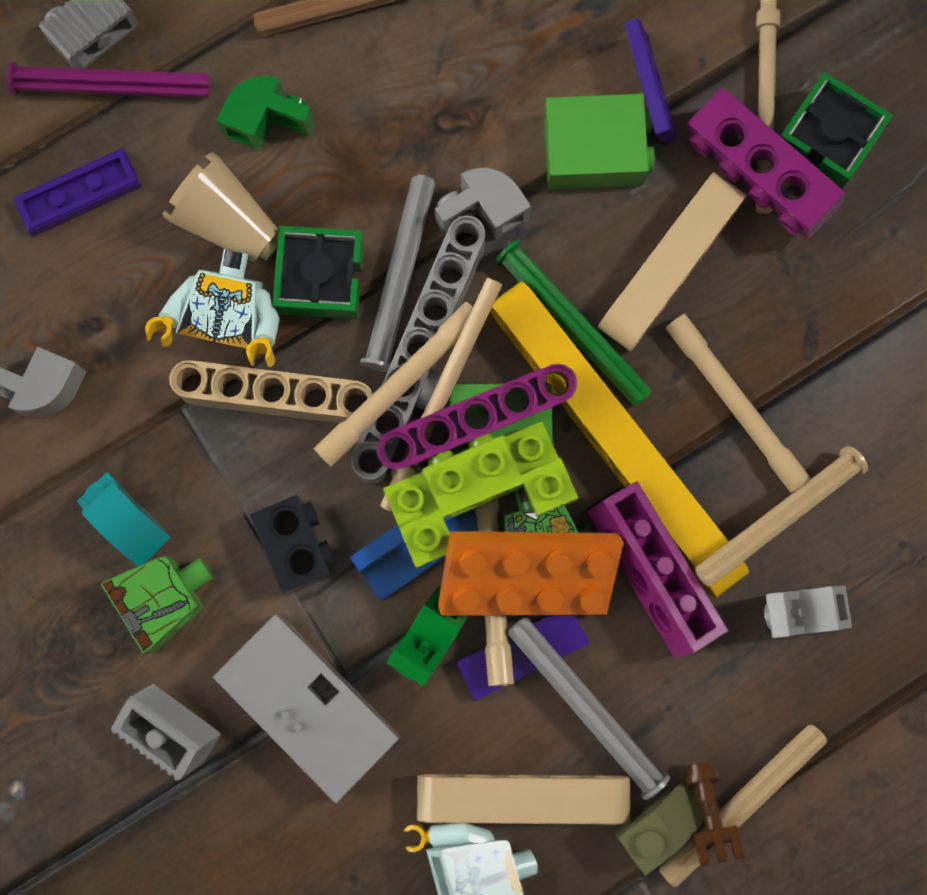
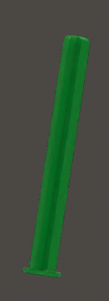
M517 239L508 245L496 258L495 262L497 265L503 264L519 282H524L533 291L558 325L632 405L637 406L641 404L651 394V388L520 248L522 242Z

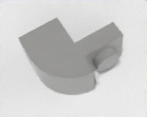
M476 168L461 174V189L463 192L453 191L447 194L438 202V207L435 208V220L443 234L447 233L451 223L458 217L466 215L474 217L478 214L496 240L529 220L531 206L510 177L494 169Z
M37 347L23 377L0 367V397L10 400L8 408L23 416L31 418L49 417L62 411L71 403L87 371L73 361Z
M845 585L766 594L767 604L764 608V616L767 626L771 629L772 638L852 628Z

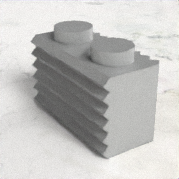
M70 0L65 2L64 6H57L51 9L46 14L44 21L40 22L39 27L51 45L73 69H85L139 24L132 10L123 0Z
M154 684L135 693L133 696L131 695L111 727L112 733H118L119 739L125 738L126 744L132 743L133 749L139 748L140 754H146L147 759H153L154 765L160 764L161 770L167 769L168 775L174 774L175 780L182 779L203 764L221 734Z

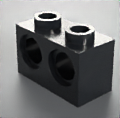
M294 495L250 514L282 594L288 596L334 576L330 566L336 564V560L328 541L319 542L314 527L320 525L311 501L304 504L298 495ZM286 514L296 515L299 521L297 530L291 535H281L278 531V522L281 517ZM303 552L312 553L315 559L313 569L308 574L298 575L293 566L296 556Z

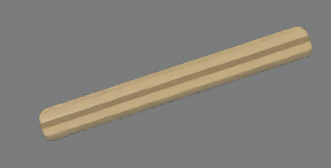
M807 725L719 809L723 828L736 825L739 828L827 743L825 735L816 726ZM705 824L695 833L706 831ZM693 835L679 851L669 857L659 868L661 875L673 887L682 883L700 865ZM714 845L706 847L710 856L715 851Z

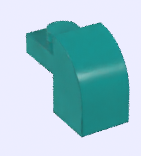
M108 472L98 481L92 483L85 491V494L77 500L83 509L81 513L91 525L138 567L145 564L171 538L158 521L134 501L118 480Z

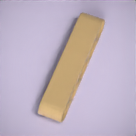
M713 172L608 310L598 328L631 352L747 197V194L716 172Z
M192 360L176 364L169 376L172 390L186 403L191 405L333 423L344 422L353 414V412L346 409V402L351 396L362 395L368 399L373 394L365 383L354 380ZM201 375V383L196 390L192 392L183 390V384L189 376ZM237 379L243 381L242 390L238 395L234 397L224 396V388L229 381ZM272 385H281L284 387V394L280 400L276 402L265 401L264 394L266 390ZM313 390H322L326 393L325 401L318 407H309L305 404L307 394Z
M418 775L417 821L431 823L626 824L630 823V777L609 775Z

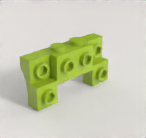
M542 421L505 437L502 435L493 439L491 433L480 436L467 443L469 450L454 456L451 450L428 459L430 466L422 469L423 472L383 488L417 569L446 555L450 534L445 524L446 520L519 490L522 487L527 494L536 517H540L546 512L564 504L577 501V493L561 458L557 456Z

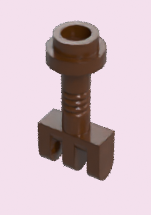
M711 762L698 763L687 767L686 786L688 788H696L706 831L694 833L693 835L700 866L710 865L709 853L706 847L714 845L718 863L727 862L723 843L731 842L732 853L736 860L745 858L738 826L723 828L721 816L719 815V807L717 806L718 803L716 802L713 784L721 780L719 771L714 770Z

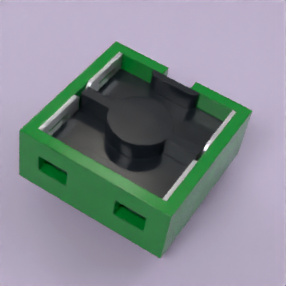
M823 72L780 137L838 187L843 189L893 115Z
M279 226L272 303L279 315L358 319L361 288L359 280L354 277L355 272H362L364 250L362 231Z

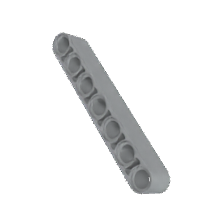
M467 215L455 219L449 226L382 385L412 357L409 354L410 347L418 342L426 343L437 333L439 327L461 306L485 247L484 226L477 218ZM469 233L474 235L477 241L471 246H462L456 239L461 234ZM454 269L460 272L462 277L456 283H446L440 278L441 274L446 270ZM435 305L443 307L447 312L444 318L437 321L428 319L424 313L429 307ZM437 362L414 383L415 389L410 395L401 396L359 437L352 454L351 463L354 472L365 484L376 485L382 483L388 478L392 470L382 464L379 471L369 474L363 472L360 467L361 461L365 456L370 454L378 455V442L384 435L376 429L378 422L387 416L396 418L399 421V427L413 421L418 409L416 405L428 373L431 369L435 368ZM395 438L386 443L384 455L389 461L395 463L404 442L402 439Z

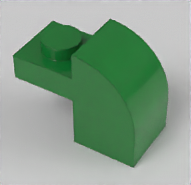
M272 76L252 77L238 84L228 95L216 121L223 137L260 151L272 123L306 137L310 136L315 125L311 107L304 100L294 95H287L285 98L280 79Z
M439 587L435 589L423 605L412 626L387 661L401 675L414 680L423 687L470 616H441L438 607L441 590Z

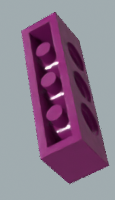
M723 87L688 122L689 135L691 137L689 142L692 147L704 157H707L708 154L714 157L720 163L718 168L730 181L736 183L740 180L750 189L748 192L749 196L757 205L763 209L770 206L780 215L778 218L780 224L792 235L796 236L800 233L809 240L843 205L845 192ZM735 134L742 137L743 141L735 147H728L722 143V140L728 135ZM759 160H766L773 165V168L766 173H757L751 166ZM789 186H796L804 194L799 199L789 200L781 192Z
M638 481L587 511L599 533H618L624 543L619 567L674 658L694 653L728 631Z

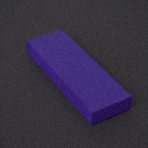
M635 18L624 24L655 134L664 146L675 142L678 137L648 33L641 20Z
M121 148L13 197V200L28 233L34 237L143 186L124 148Z
M549 615L533 623L561 658L590 644L576 615ZM508 636L512 654L513 678L516 681L538 669L511 637ZM485 648L456 662L475 701L504 687H488Z

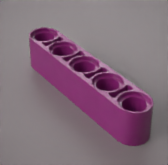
M552 364L398 427L384 434L379 440L377 446L378 458L388 469H405L468 443L480 436L492 433L550 409L573 396L577 388L576 375L566 365ZM548 374H558L564 379L566 388L562 396H553L546 390L544 383ZM518 390L525 395L527 405L523 412L515 413L506 407L504 399L508 391ZM472 406L483 408L488 417L486 426L478 430L469 427L464 418L466 409ZM438 422L445 425L449 434L445 444L433 446L426 441L424 430L430 423ZM395 438L402 439L409 447L408 457L399 463L389 461L384 455L386 443Z

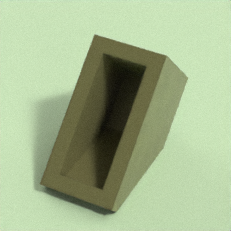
M680 780L631 817L630 823L622 824L613 833L646 876L679 851L704 823L702 808L684 782Z

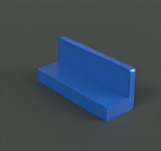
M471 510L445 521L449 533L478 532L477 518ZM397 524L350 558L359 572L365 577L380 600H385L440 562L446 555L417 569Z

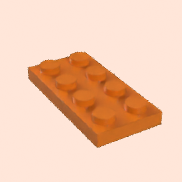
M450 532L438 602L441 616L607 615L624 542L618 533Z

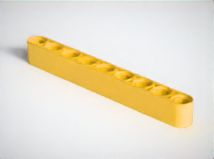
M521 281L497 298L490 310L491 315L534 371L557 363L572 369L576 375L577 388L573 396L560 405L625 488L638 481L704 590L716 599L749 574V569L743 561L715 584L706 586L696 575V567L729 541L533 291ZM548 374L545 378V383H551L553 396H562L566 388L564 379L558 374Z

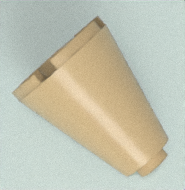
M214 152L209 153L205 157L211 163L205 169L198 164L192 169L169 201L175 209L173 212L164 210L163 218L224 249L248 254L247 260L256 263L261 257L267 262L277 250L278 240L276 237L279 229L222 159Z

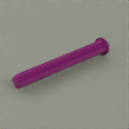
M10 62L6 74L7 86L11 95H18L19 91L207 98L211 93V79L206 73L18 67L16 62Z

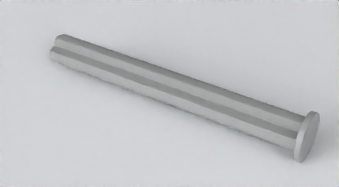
M418 174L411 180L366 358H361L360 360L362 366L371 370L387 373L390 367L389 363L435 187L434 179L426 175Z
M522 618L516 622L508 631L511 639L642 790L641 797L647 800L657 794L668 783L670 776L667 773L661 774L530 620Z

